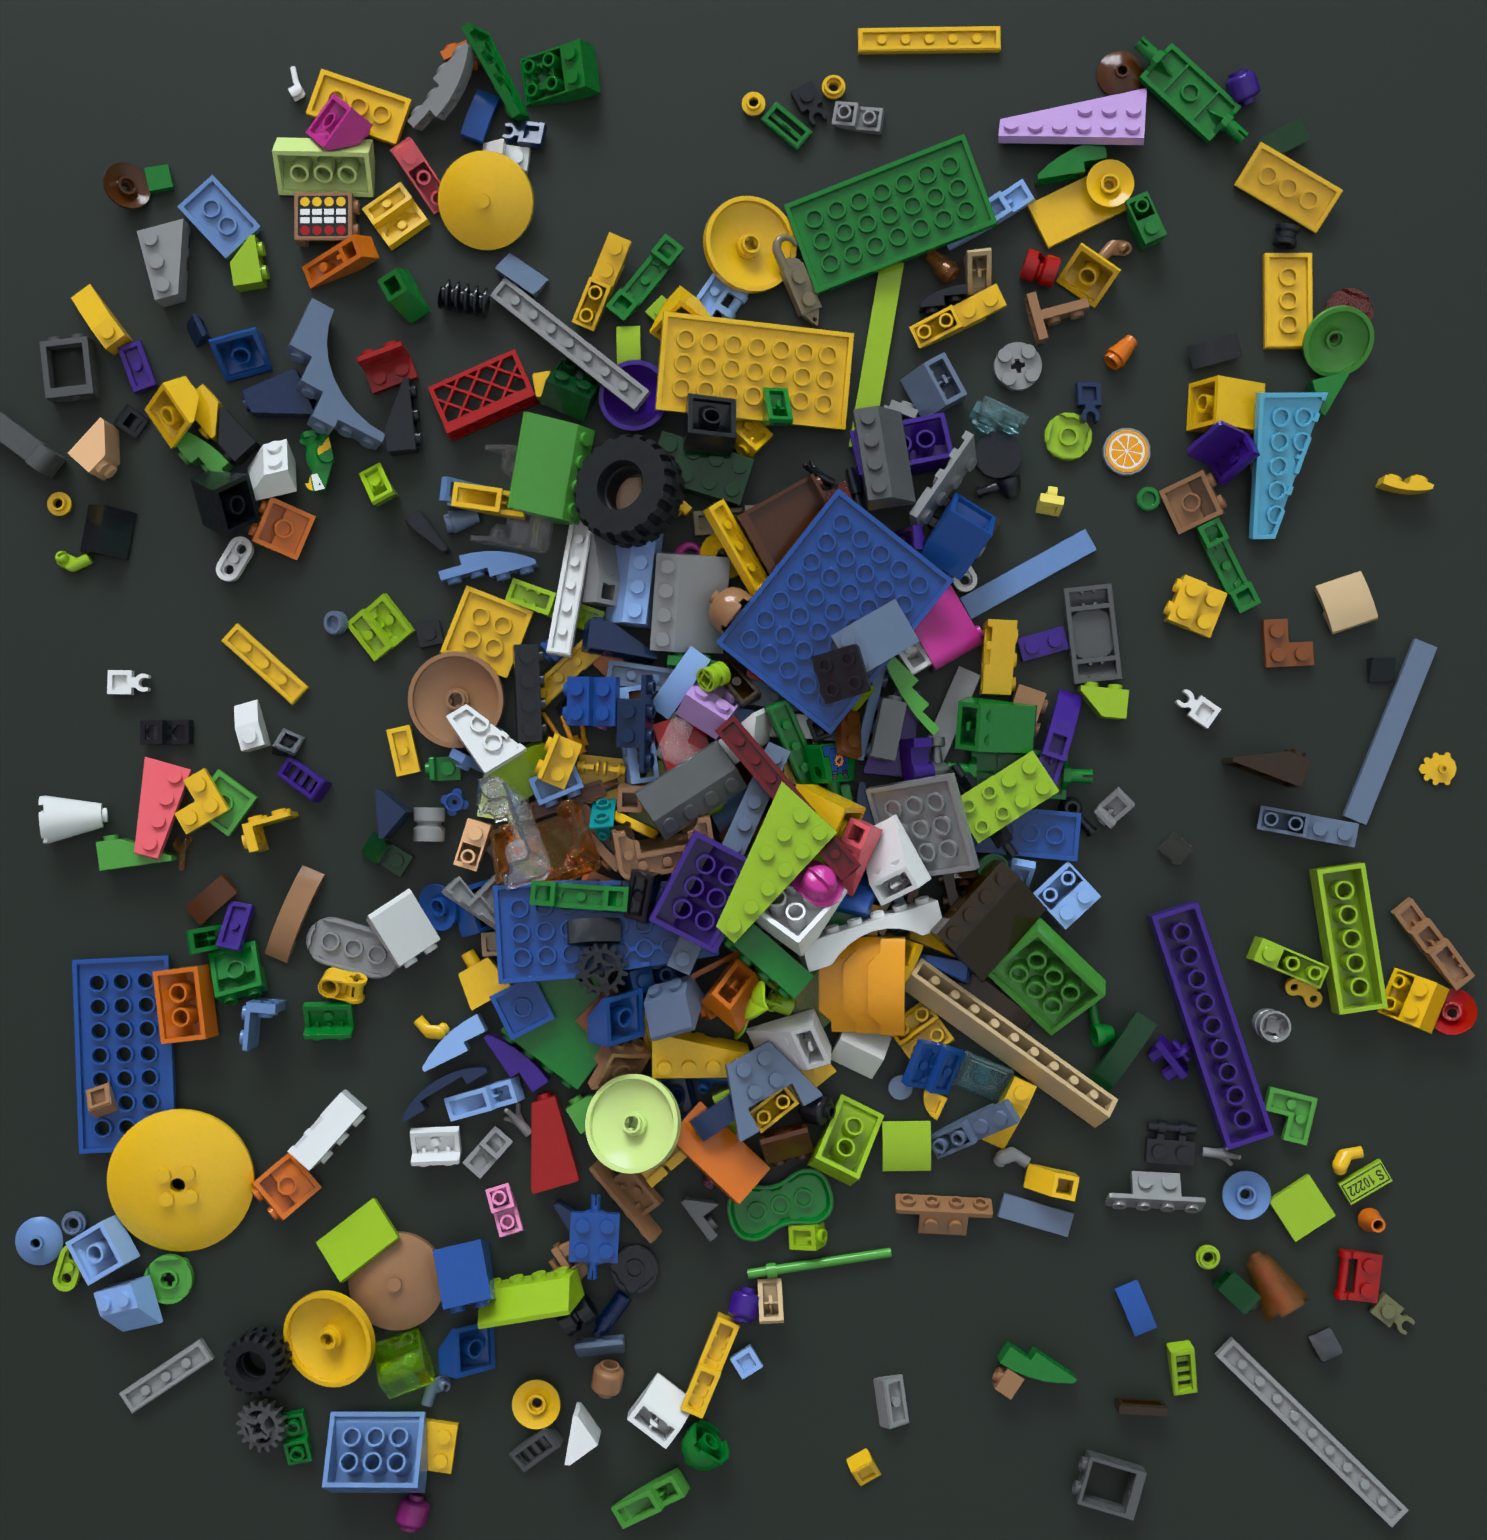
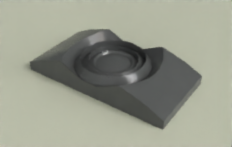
M1112 583L1064 588V619L1068 636L1069 662L1073 683L1081 684L1122 679Z

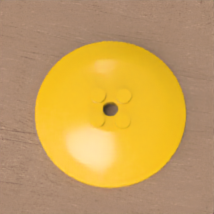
M164 1110L140 1120L117 1143L108 1165L107 1190L115 1214L135 1237L163 1250L176 1252L195 1251L218 1243L232 1233L240 1224L253 1199V1194L251 1193L253 1186L251 1184L255 1181V1171L246 1145L229 1125L210 1114L197 1110ZM179 1178L183 1180L185 1188L176 1189L172 1184L173 1179Z

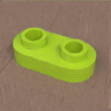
M64 1246L60 1251L54 1271L53 1284L59 1291L67 1292L78 1285L81 1272L67 1246ZM65 1274L71 1276V1281L65 1279Z

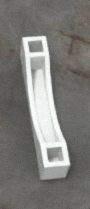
M927 895L915 898L913 903H898L893 905L891 910L885 912L884 910L873 911L868 918L854 917L848 919L847 924L841 926L838 924L826 926L824 928L825 931L821 932L810 948L802 956L799 955L800 963L809 972L830 966L849 944L859 937L877 930L904 929L922 936L929 934L931 929L942 918L938 900Z

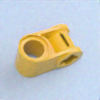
M331 967L323 974L318 984V991L326 998L346 1001L350 1004H360L365 998L363 989L364 985L367 984L368 978L359 972H350Z

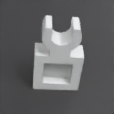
M108 670L107 694L134 695V688L141 692H150L151 688L143 687L141 682L146 678L151 679V675L142 673L134 677L135 671Z
M1184 689L1182 693L1187 696V702L1183 703L1180 700H1176L1175 704L1180 708H1188L1189 712L1186 716L1203 728L1208 729L1221 708L1202 695L1197 700L1194 699L1193 693L1190 690Z

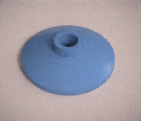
M1239 1171L1231 1175L1225 1182L1222 1189V1200L1228 1212L1233 1216L1243 1220H1251L1261 1216L1267 1210L1271 1200V1191L1267 1181L1261 1175L1253 1171ZM1246 1189L1248 1191V1195L1242 1198L1240 1193L1242 1190Z
M38 1216L28 1219L19 1227L16 1233V1250L20 1257L30 1264H48L60 1255V1251L64 1246L63 1231L54 1220L48 1217ZM34 1239H38L40 1241L39 1247L34 1245Z

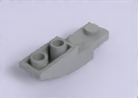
M466 42L459 45L453 51V56L450 60L438 67L437 74L433 79L439 86L433 88L427 94L426 101L411 112L408 122L413 128L423 131L435 117L445 121L461 99L472 74L476 53L471 45Z

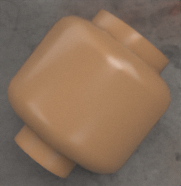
M606 1359L596 1364L591 1380L592 1390L604 1399L618 1395L623 1386V1368L618 1362L611 1359Z

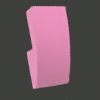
M505 1183L486 1189L491 1213L495 1218L499 1237L503 1238L524 1231L510 1184Z

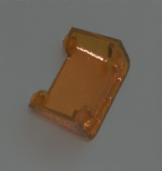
M573 799L564 800L556 808L557 816L523 829H518L511 824H502L497 829L489 831L496 884L531 883L532 880H572L598 870L601 867L599 854L581 805Z

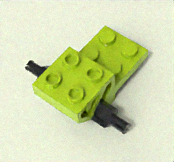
M1033 750L980 784L977 783L971 773L966 775L959 762L950 767L958 779L957 784L962 794L961 799L968 825L976 843L978 844L990 837L997 848L1002 847L1009 859H1012L1018 853L1010 842L1013 840V837L1006 825L1059 792V789Z

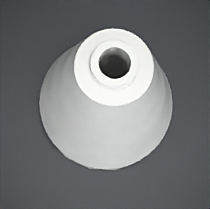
M46 795L39 797V805H43V810L39 812V827L41 839L44 838L43 844L53 843L103 828L104 822H108V809L103 808L102 803Z

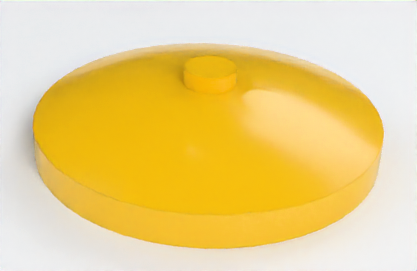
M475 151L458 158L446 170L439 186L438 206L445 226L457 240L475 249L495 250L512 244L526 231L534 212V192L527 174L513 159L494 151Z
M739 196L724 202L712 213L704 229L703 249L712 272L725 285L743 293H762L776 287L783 281L780 275L781 271L773 255L772 246L774 240L781 234H788L794 238L795 235L788 218L774 204L755 196ZM783 241L781 249L785 258H796L797 247L793 246L789 241Z
M315 1291L296 1302L286 1316L283 1327L284 1343L288 1341L290 1345L287 1351H292V1356L289 1359L292 1360L295 1368L308 1380L325 1387H342L357 1380L369 1368L375 1353V1334L367 1314L353 1299L336 1291Z

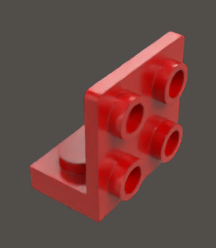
M389 341L383 345V348L378 350L368 349L361 352V356L356 357L357 363L366 374L374 395L401 386L403 378L409 377L411 381L419 379L410 353L402 341Z

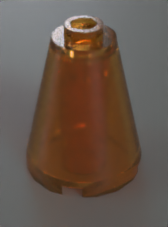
M1261 1250L1248 1257L1250 1261L1246 1265L1254 1289L1262 1297L1259 1300V1304L1267 1323L1275 1321L1274 1317L1279 1314L1283 1317L1304 1305V1301L1310 1300L1302 1288L1268 1252L1262 1254Z

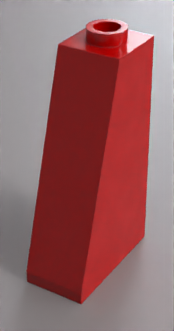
M550 1091L536 1095L537 1099L532 1102V1194L577 1182L581 1178L558 1094L551 1095Z

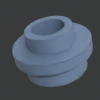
M70 1211L64 1215L61 1225L66 1234L75 1236L85 1230L87 1221L81 1212ZM72 1219H76L78 1221L77 1227L72 1225Z

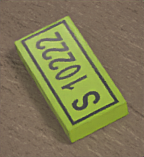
M1376 1159L1338 1181L1337 1185L1347 1202L1352 1205L1393 1180L1381 1160Z

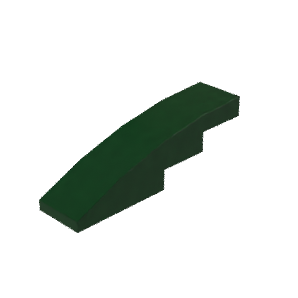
M1135 1010L1124 1029L1119 1031L1108 1050L1105 1049L1088 1075V1078L1107 1092H1110L1158 1024Z

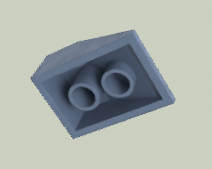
M896 599L831 635L838 649L852 644H857L860 647L867 672L920 642Z

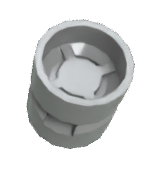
M414 807L413 821L417 823V826L413 828V841L445 842V828L441 826V823L445 821V808Z
M1263 1008L1254 1014L1252 1029L1258 1037L1270 1042H1281L1289 1036L1291 1022L1284 1013L1271 1008Z

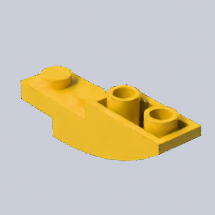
M611 232L608 233L592 276L587 281L572 319L573 323L593 332L595 331L606 309L605 306L610 301L624 269V262L632 241Z
M996 283L954 306L950 305L909 328L919 349H922L986 320V317L1007 307V304Z
M831 1063L810 1070H799L815 1087H818L836 1072ZM790 1084L763 1099L749 1111L762 1134L797 1106L799 1100Z

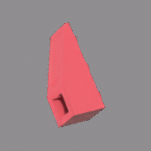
M407 137L389 151L435 215L439 212L438 191L441 181L413 139Z
M852 817L841 838V842L861 864L860 868L842 882L843 887L847 889L846 894L850 896L854 895L883 831L862 819Z

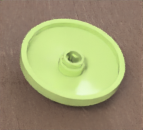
M625 1074L606 1082L593 1096L585 1119L587 1141L596 1158L608 1168L627 1174L648 1172L661 1165L676 1147L681 1130L680 1110L673 1094L660 1081L641 1074Z

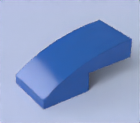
M480 89L477 90L463 123L460 137L483 145L491 129L492 118L500 104L499 96Z
M1137 1280L1115 1288L1116 1295L1125 1312L1134 1337L1157 1328Z

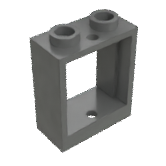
M73 334L71 338L62 339V337L53 336L48 337L47 341H39L45 399L52 403L101 398L95 342L85 334ZM82 347L86 384L55 388L51 350Z
M888 695L880 700L868 758L891 763L896 760L907 703L902 702V697Z
M1086 1449L1085 1456H1081L1079 1460L1078 1470L1080 1474L1078 1480L1075 1479L1072 1485V1494L1076 1503L1134 1521L1147 1475L1144 1467ZM1093 1461L1130 1472L1121 1504L1084 1493Z

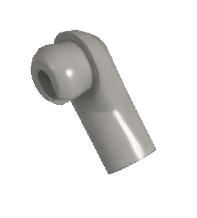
M1015 1147L1001 1149L993 1158L994 1164L998 1167H1004L1006 1164L1016 1162L1026 1168L1031 1160L1029 1156Z

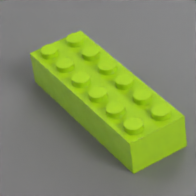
M1355 862L1309 869L1323 963L1330 966L1326 974L1331 1012L1343 1015L1388 1008L1365 863Z

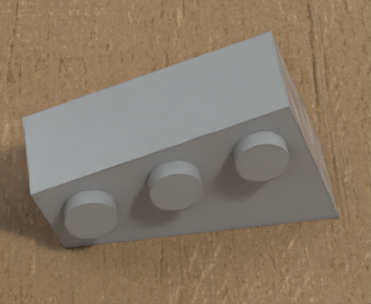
M184 219L138 230L137 234L155 301L162 307L186 302L187 259L190 250L188 244L189 234L191 235L190 225Z

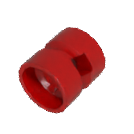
M1029 248L1019 279L1029 282L1037 280L1039 285L1052 288L1061 258L1050 254L1044 257L1042 252Z

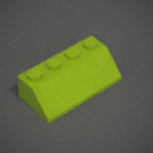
M567 1266L555 1269L553 1272L546 1273L545 1270H540L529 1276L516 1274L505 1280L494 1278L496 1299L490 1300L489 1306L478 1309V1329L570 1315L584 1296L578 1269H568Z

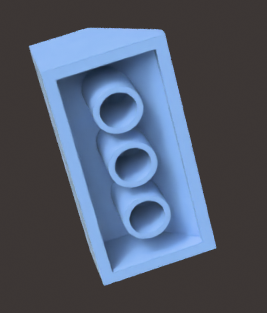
M660 534V538L653 542L648 541L646 545L641 547L632 545L630 548H621L615 545L620 588L617 606L606 607L605 618L607 622L624 627L651 629L656 554L659 551L662 552L663 534Z

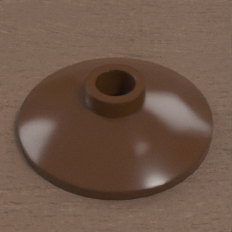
M1115 51L1106 55L1099 63L1096 73L1097 82L1101 90L1108 96L1139 90L1142 84L1138 81V78L1144 72L1140 60L1132 53ZM1118 69H1124L1126 71V74L1121 75L1118 72Z
M118 162L106 170L103 177V186L106 194L115 204L126 209H137L148 202L151 194L146 175L139 167L127 162ZM121 186H125L128 189V192L125 191Z

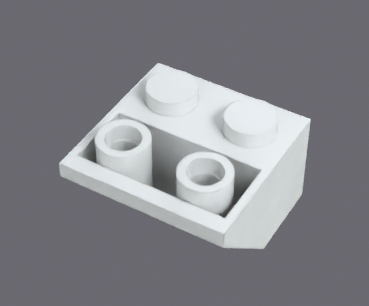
M657 1373L628 1411L627 1420L667 1449L690 1415V1413L680 1410L686 1393L660 1373Z

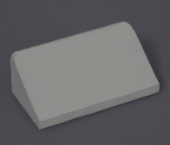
M903 1374L874 1378L880 1426L893 1429L909 1423Z

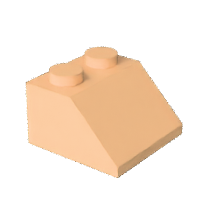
M100 417L68 454L90 474L105 481L117 472V467L120 464L119 430Z

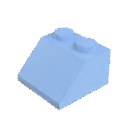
M116 1214L97 1223L65 1243L88 1286L140 1257L125 1226Z
M150 1275L114 1283L93 1293L100 1317L122 1332L163 1322Z

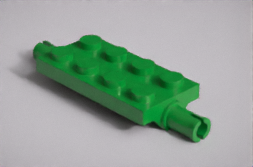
M1143 36L1133 49L1149 62V67L1141 74L1138 81L1206 144L1219 132L1224 131L1237 145H1240L1249 135V132L1234 120L1235 114L1242 106L1235 102L1229 94L1173 43L1165 50H1158Z
M1034 750L1037 758H1039L1041 750ZM971 751L969 763L959 764L966 775L971 773L977 783L980 784L1028 753ZM1067 755L1057 783L1059 792L1048 799L1066 800V790L1070 783L1091 785L1093 778L1083 777V775L1091 776L1093 775V770L1071 769V766H1068ZM947 762V764H948L950 767H951L952 765L956 764V763Z

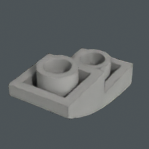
M835 101L832 126L861 133L881 135L885 111L884 108L863 107L857 102Z

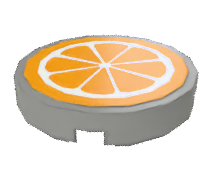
M1121 428L1113 431L1102 447V459L1106 467L1120 476H1131L1139 473L1147 465L1150 458V444L1147 438L1140 431L1133 428Z

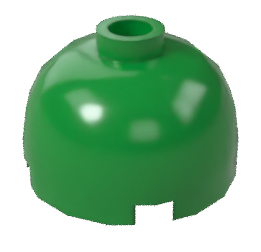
M699 1420L691 1425L683 1434L681 1450L684 1461L688 1466L701 1472H708L717 1469L729 1458L728 1444L726 1440L722 1442L716 1435L721 1433L717 1427L708 1421Z

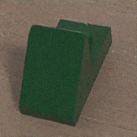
M375 832L371 834L361 850V853L374 864L383 866L399 877L404 875L414 859L413 855L387 839H379L378 834Z

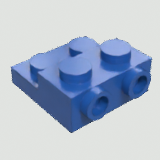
M567 677V682L563 684V694L567 696V706H564L562 711L566 725L617 726V699L620 697L619 677Z

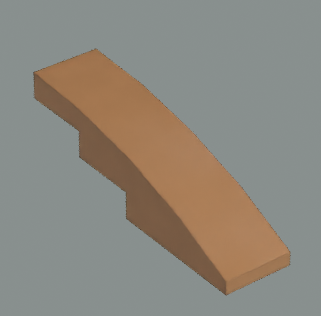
M1408 897L1390 911L1417 948L1455 991L1475 977L1449 939L1443 937L1432 920L1423 914L1412 898Z

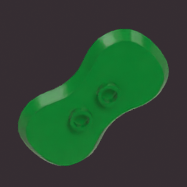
M801 1169L777 1184L769 1186L756 1185L739 1205H736L729 1198L727 1202V1215L731 1228L739 1238L749 1242H756L767 1238L784 1226L793 1224L813 1225L823 1222L830 1216L833 1210L834 1198L831 1186L823 1173L815 1169Z

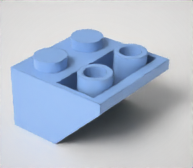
M1069 861L1063 864L1033 892L1047 908V914L1060 928L1065 930L1101 897Z

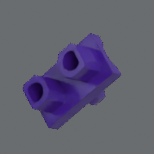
M1163 1034L1157 1037L1155 1044L1148 1050L1147 1055L1154 1063L1163 1058L1167 1060L1169 1064L1161 1069L1163 1076L1167 1081L1178 1077L1182 1080L1188 1076L1187 1071L1189 1067L1186 1065V1062L1191 1060V1057L1187 1054L1191 1048L1188 1042L1180 1045L1177 1039H1175L1170 1044Z

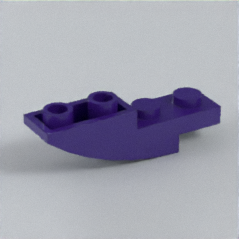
M1062 689L1058 691L1038 758L1056 786L1068 755L1083 697Z

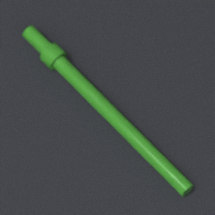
M883 1248L777 1265L774 1262L767 1263L764 1267L747 1269L748 1279L765 1276L775 1278L778 1274L890 1258L892 1254L891 1248Z

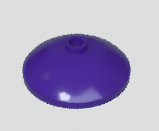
M629 360L618 364L617 366L647 388L651 394L635 412L601 385L599 389V404L604 416L612 425L624 431L638 432L653 427L666 413V411L655 410L658 368L642 360Z

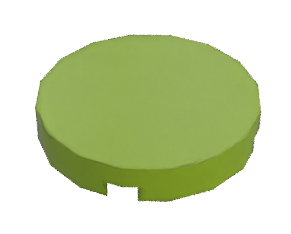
M1065 412L1055 416L1048 423L1044 431V443L1046 449L1053 457L1061 461H1072L1080 458L1088 451L1092 442V431L1087 421L1084 424L1080 423V415Z

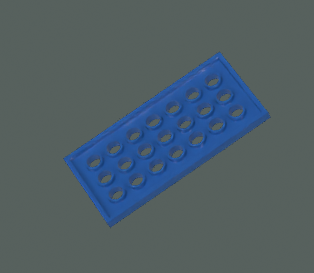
M171 955L72 960L79 1154L113 1152L117 1143L126 1133L122 1129V1123L125 1120L131 1121L134 1126L140 1120L154 1113L177 1109L174 1043L161 1044L152 973L153 971L172 969ZM145 973L152 977V984L149 987H145L141 983V977ZM119 975H124L128 979V985L125 988H120L117 985ZM96 976H100L104 980V986L101 989H96L93 986V979ZM144 998L152 1000L153 1008L151 1011H145L142 1008ZM120 999H125L129 1003L127 1012H121L118 1009ZM97 1000H101L105 1005V1009L101 1014L94 1010V1003ZM145 1022H150L154 1026L152 1035H146L143 1032L142 1028ZM121 1023L127 1024L130 1028V1033L126 1037L119 1033L118 1028ZM98 1024L103 1025L106 1029L105 1036L102 1038L96 1036L94 1032ZM146 1046L152 1047L155 1051V1056L152 1060L145 1058L143 1054ZM123 1047L128 1048L131 1052V1057L128 1061L121 1059L119 1055ZM99 1048L105 1050L107 1054L104 1062L96 1059L95 1053ZM148 1070L153 1071L156 1075V1080L153 1084L145 1081L144 1075ZM122 1072L130 1073L132 1081L129 1085L121 1082L120 1076ZM98 1073H104L108 1079L107 1083L111 1084L118 1111L96 1118L88 1112L86 1090L99 1086L96 1077ZM147 1095H153L156 1098L157 1104L154 1108L146 1105L145 1099ZM123 1096H129L132 1099L133 1105L130 1109L122 1106L121 1100ZM101 1121L109 1125V1132L107 1134H102L98 1130V1124Z

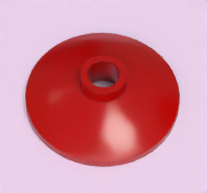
M1448 988L1450 990L1434 1029L1445 1035H1460L1470 1030L1475 1024L1478 1016L1477 1005L1474 999L1465 991L1460 989L1455 991L1453 988ZM1455 1011L1457 1016L1451 1018L1448 1016V1013Z

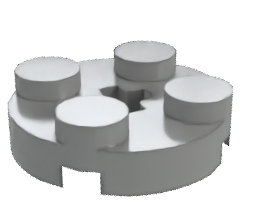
M1013 342L999 350L993 363V372L996 380L1007 387L1006 389L1016 392L1029 389L1038 380L1042 370V361L1035 347L1023 342ZM1015 361H1019L1024 366L1021 368L1020 373H1017L1016 369L1011 368Z

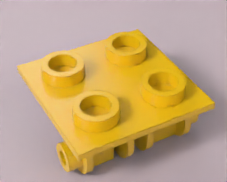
M579 754L577 771L583 785L602 780L604 783L616 778L619 781L618 783H625L626 766H624L623 759ZM618 788L606 792L607 796L593 801L600 799L617 800Z

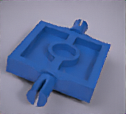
M591 1194V1209L571 1211L568 1262L587 1264V1279L589 1280L592 1279V1270L593 1280L597 1279L598 1265L618 1263L620 1212H606L600 1209V1194H597L596 1204L595 1194Z

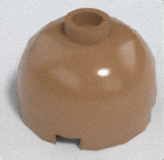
M737 587L725 588L721 592L715 591L708 601L711 603L708 609V618L717 631L723 634L752 596Z

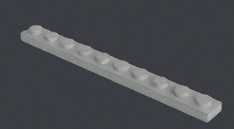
M1232 1337L1214 1353L1391 1527L1409 1511Z

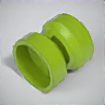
M720 661L700 669L696 675L699 687L706 692L726 685L731 678L729 668Z

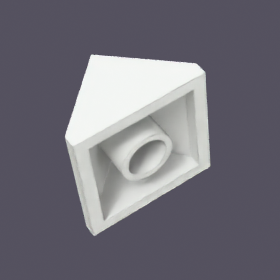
M840 1032L831 1051V1060L872 1079L884 1061L892 1035Z
M581 1402L576 1403L565 1459V1465L568 1466L598 1446L601 1429Z

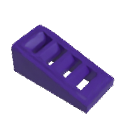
M288 757L276 774L305 797L317 803L321 802L332 785L330 781L293 757ZM293 766H297L291 777H288ZM303 771L304 774L302 775V777L300 778V780H299L298 783H297L296 780H297V778L299 777V775L301 774V772ZM312 777V780L310 781V783L308 784V786L305 788V787H304L305 784L307 783V781L309 780V778Z

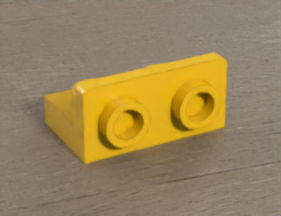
M736 419V441L733 448L737 454L753 458L771 440L774 434L765 426H762V423L759 421Z
M556 733L553 738L549 736L544 750L547 751L545 759H539L534 771L538 774L537 779L565 790L583 745Z

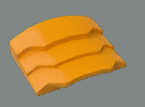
M861 936L849 944L838 955L832 965L819 969V1011L831 1021L832 1032L905 1036L906 936Z

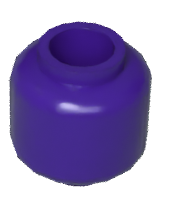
M1246 67L1228 75L1229 79L1226 81L1225 87L1235 102L1245 106L1256 101L1254 96L1259 94L1261 88L1256 73L1253 70L1248 71Z
M741 1286V1291H733L731 1293L728 1314L733 1316V1321L751 1324V1321L758 1319L759 1296L755 1294V1289Z

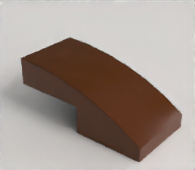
M222 874L196 896L185 909L201 926L219 909L226 906L239 891Z

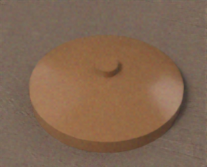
M445 652L427 660L414 674L408 691L409 713L416 728L433 743L448 748L465 747L446 720L447 715L465 704L488 719L492 725L498 726L505 707L504 688L496 671L482 658L466 652Z
M397 1231L401 1237L397 1242L348 1279L351 1299L365 1311L371 1324L387 1330H406L423 1323L435 1312L441 1302L433 1255L435 1248L424 1238L404 1231Z

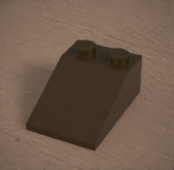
M1291 749V751L1285 750L1284 752L1223 758L1221 763L1287 788L1302 787L1311 759L1305 757L1306 753Z

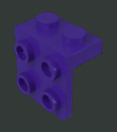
M1219 421L1212 425L1205 434L1194 441L1186 450L1189 457L1209 465L1218 483L1224 486L1260 456L1249 433L1224 421Z

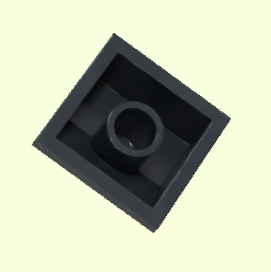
M688 393L683 427V450L731 456L736 441V399Z

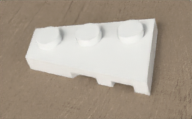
M467 704L446 716L447 722L485 777L527 752L525 746L515 742L503 730L500 731L488 719Z

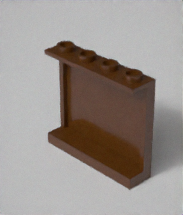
M813 473L734 517L767 576L771 574L830 499L823 492L825 487L819 476L815 477Z

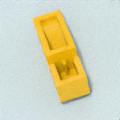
M454 482L451 500L452 507L525 520L526 517L525 513L507 508L510 491L496 487Z

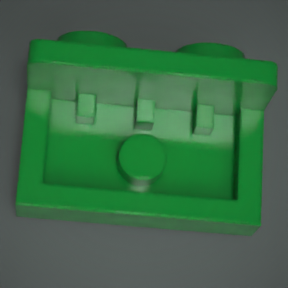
M346 1001L304 1002L305 1030L303 1039L319 1041L322 1039L345 1040L352 1038L356 1026L353 1004Z

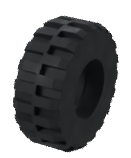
M624 434L620 435L617 439L613 437L606 440L605 444L598 445L592 450L593 453L585 458L581 471L577 473V485L574 486L576 511L580 513L579 518L583 525L587 526L589 531L614 546L618 545L621 548H630L632 545L635 547L644 546L646 542H653L660 538V534L667 532L671 527L670 524L674 519H677L680 513L679 508L681 504L683 505L684 501L682 490L685 489L684 478L680 476L682 475V469L667 450L645 436ZM642 473L643 485L637 499L631 505L623 509H617L616 496L622 483L629 477Z

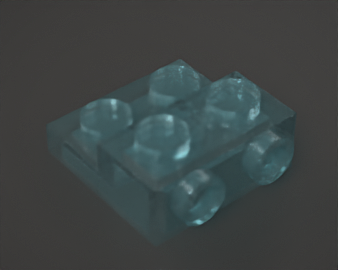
M986 395L982 402L977 400L969 416L972 423L976 424L975 427L982 432H992L996 429L997 425H1000L1004 432L1012 435L1014 433L1019 434L1029 418L1028 415Z

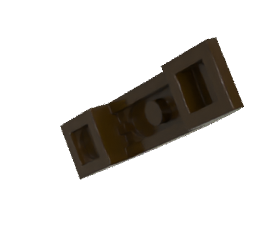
M971 972L969 984L945 974L1024 1031L1033 1020L1028 1013L986 980L981 981L974 973Z

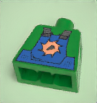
M836 742L805 745L812 782L826 783L827 789L841 795L840 782L852 781L854 778L855 759L836 754Z

